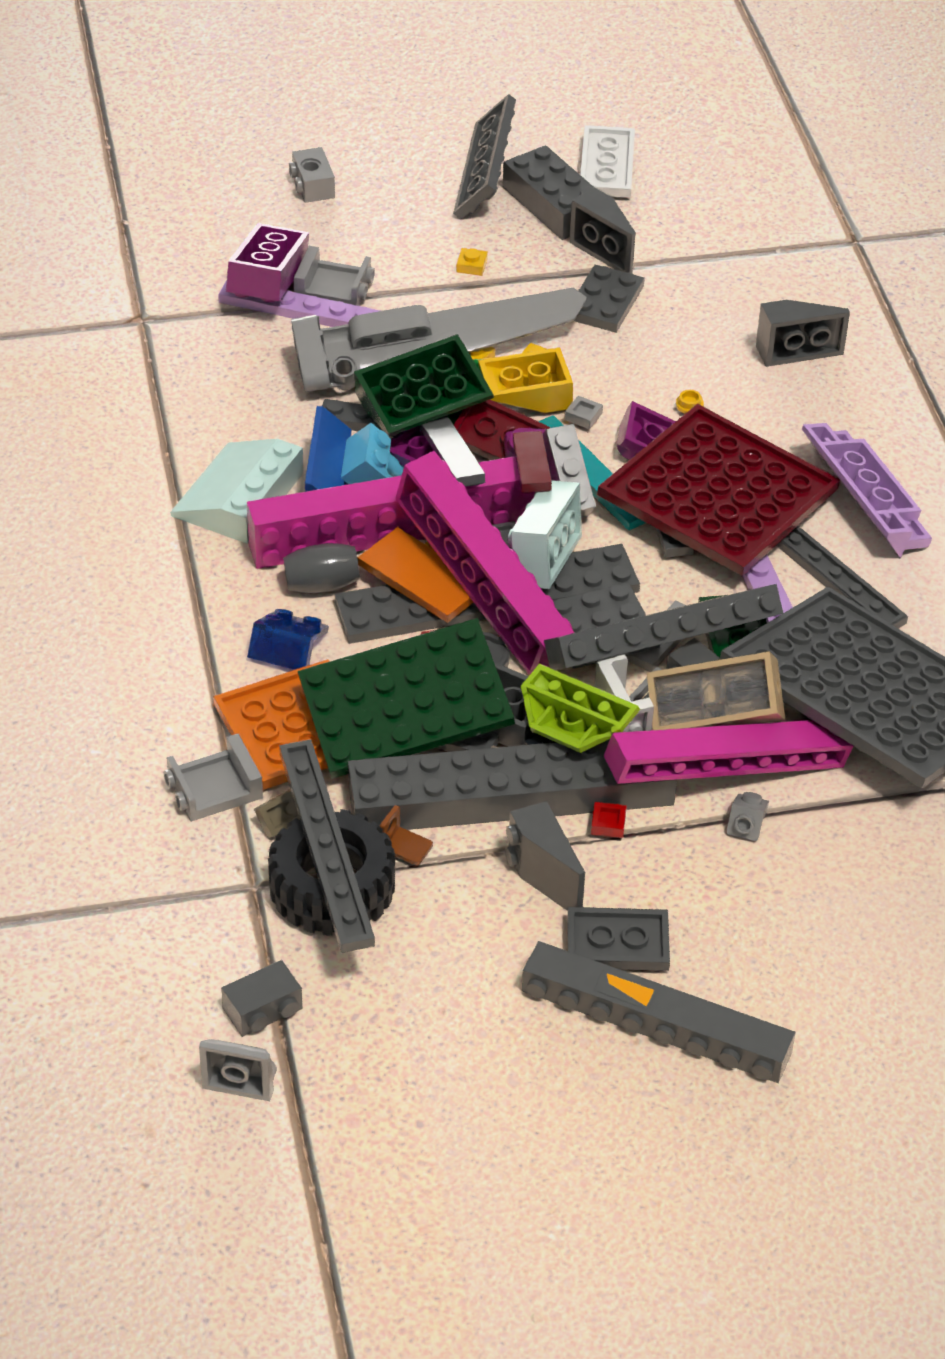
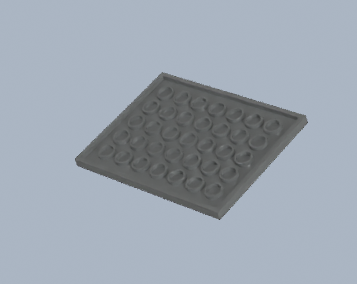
M824 588L721 651L719 660L770 651L778 659L783 703L792 706L807 718L827 728L834 735L846 740L859 751L865 752L883 766L892 769L910 783L924 788L945 773V656L832 588Z

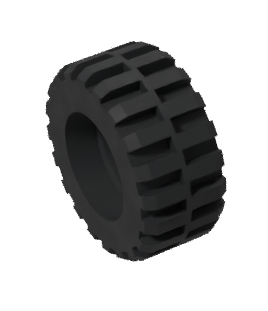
M340 809V812H335L352 868L357 870L355 877L369 921L371 919L376 921L384 914V909H387L391 904L392 894L395 892V851L392 848V841L374 821L369 823L366 816L359 813L355 816L351 814L350 810ZM295 818L287 824V829L282 828L269 849L270 896L272 902L276 904V909L283 917L287 916V921L294 926L302 925L304 931L313 934L315 931H320L323 935L333 936L335 931L319 880L306 873L314 868V863L301 821Z

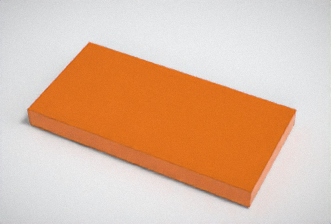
M399 527L395 528L357 557L358 566L447 623L473 603L472 599L437 553Z

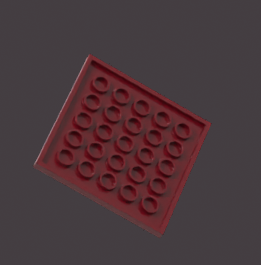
M697 403L598 486L597 495L743 576L839 489L840 479Z

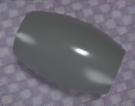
M324 543L298 549L283 557L289 591L301 593L329 592L346 587L360 579L355 546Z

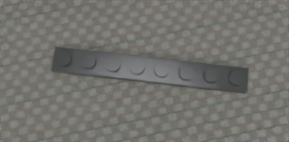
M312 740L279 745L280 757L341 953L374 947L375 936Z

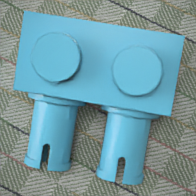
M370 423L346 440L341 479L346 483L354 484L402 475L404 466L400 465L399 461L391 455V439L383 430H379Z

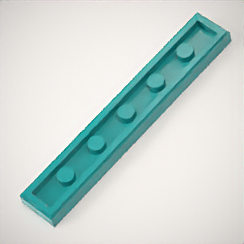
M554 415L538 421L550 428L564 426ZM579 441L593 496L628 531L645 524L646 522L597 495L598 486L613 473Z

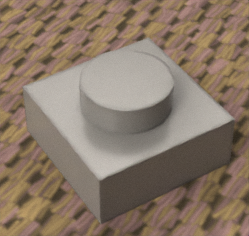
M578 395L566 409L565 420L590 429L602 415L603 405Z

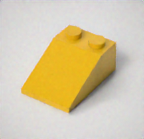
M560 347L478 360L481 374L494 394V398L490 400L544 413L566 410L573 402V381Z

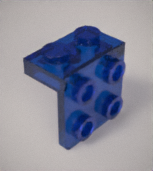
M275 609L274 612L265 615L253 623L247 657L292 670L310 665L314 641L328 633L329 626L322 624V620L316 617L305 616L300 618L293 616L292 611Z

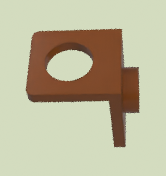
M394 805L380 824L383 832L392 841L395 857L413 865H420L433 847L432 840L400 827V807Z

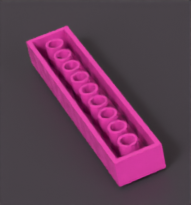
M516 457L478 462L485 473L486 483L465 487L468 495L475 504H478L483 509L484 515L491 525L512 521L517 523L518 517L522 516L527 504L534 498L535 492H522ZM401 476L247 502L249 547L256 569L284 564L283 557L311 545L339 543L355 546L356 552L368 550L397 527L419 541L426 539L395 499Z

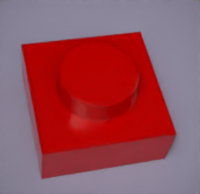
M595 802L591 835L623 838L627 805Z

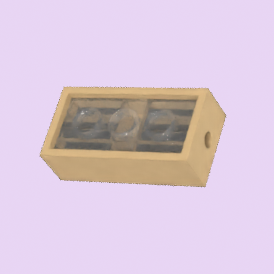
M770 651L646 673L649 698L654 705L653 730L785 721L778 659Z

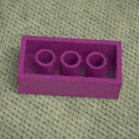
M257 223L228 261L226 292L234 293L236 296L243 298L249 296L261 298L264 302L280 301L294 281V276L308 249L309 232Z

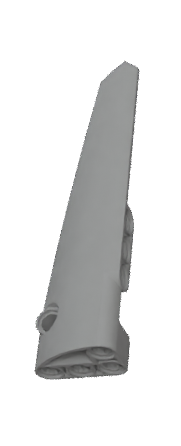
M567 288L428 313L427 308L423 305H412L352 317L346 325L320 328L319 316L316 315L291 319L293 339L305 392L333 387L341 390L352 389L355 386L354 371L455 334L459 335L466 349L471 353L566 324L576 319L587 297L575 288Z

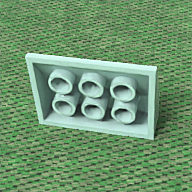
M280 439L227 443L171 510V516L248 544L247 502L287 495L303 474V447Z

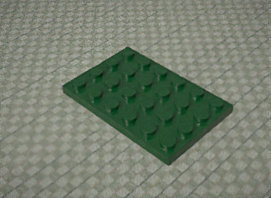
M478 618L298 671L331 779L347 775L348 761L414 755L515 724L514 715Z

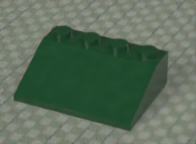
M458 334L354 371L355 393L366 413L389 437L494 398V394Z

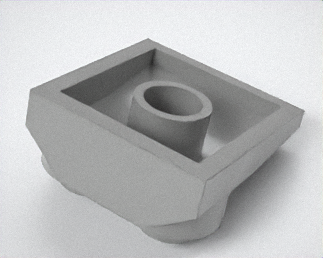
M215 1039L200 1042L199 1056L202 1089L264 1101L271 1100L274 1091L273 1080L277 1067L265 1049Z

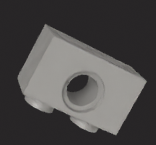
M323 148L292 151L289 173L291 178H295L296 191L302 194L304 202L335 198V176Z

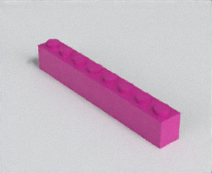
M814 720L612 733L604 758L617 784L844 768L853 745L834 735L830 730Z

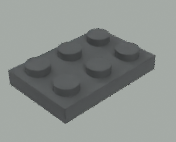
M594 264L579 289V292L586 296L587 300L574 321L617 333L642 291L645 277Z
M568 907L567 949L569 952L617 969L669 971L668 910Z

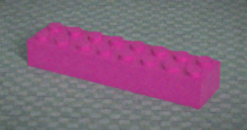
M432 451L405 464L395 498L525 671L530 675L539 664L550 668L544 640L574 633L570 622L561 616L555 608L551 597L545 595L538 586L534 575L524 568L519 561L517 553L508 547L502 539L500 531L491 525L485 517L483 509L478 504H475L468 495L463 483L458 482L450 472L446 461L441 460L437 453Z

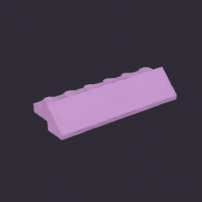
M827 423L803 424L802 431L837 478L840 479V482L900 558L905 549L929 547L932 537L918 521L922 510L865 439H853L847 430L833 431Z

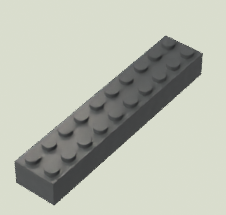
M610 739L581 753L553 742L348 761V788L352 815L356 816L359 813L366 816L369 823L374 821L380 826L394 805L400 807V827L406 830L510 821V811L545 801L548 802L555 816L593 813L595 802L627 805V810L674 806L677 780L617 784L604 758Z

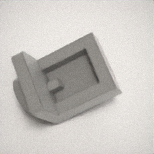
M738 793L732 803L727 834L757 841L762 821L767 814L769 801L762 799V796L757 793Z

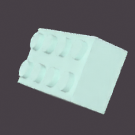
M552 481V491L535 492L534 498L527 504L522 516L518 517L514 528L509 531V547H512L517 553L519 561L524 568L534 575L540 588L550 589L582 537L580 483Z

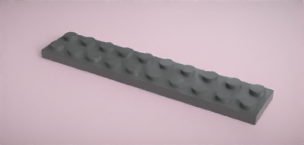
M623 544L572 552L550 589L541 588L545 595H549L552 600H557L626 583L630 584L634 593H638L640 591V582ZM389 585L335 594V605L349 644L452 626L478 618L479 621L486 620L473 602L447 623Z

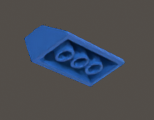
M323 406L316 407L305 479V492L348 485V483L341 479L346 440L352 436V429Z

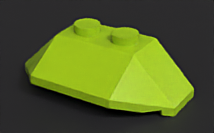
M539 664L521 685L530 730L580 753L609 740L612 733L623 732L640 711L639 706L542 664Z

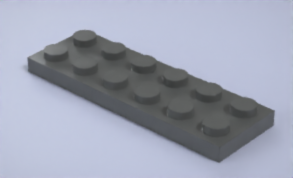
M510 94L505 96L475 123L453 212L459 219L464 218L468 213L473 214L481 202L485 199H491L497 192V182L501 175V164L505 159L503 155L508 145V134L512 128L510 125L515 115L516 99Z

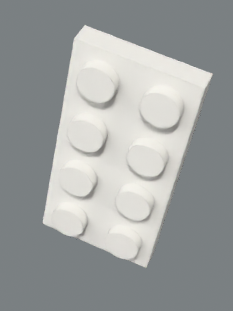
M584 125L580 175L592 186L609 196L631 198L635 128Z

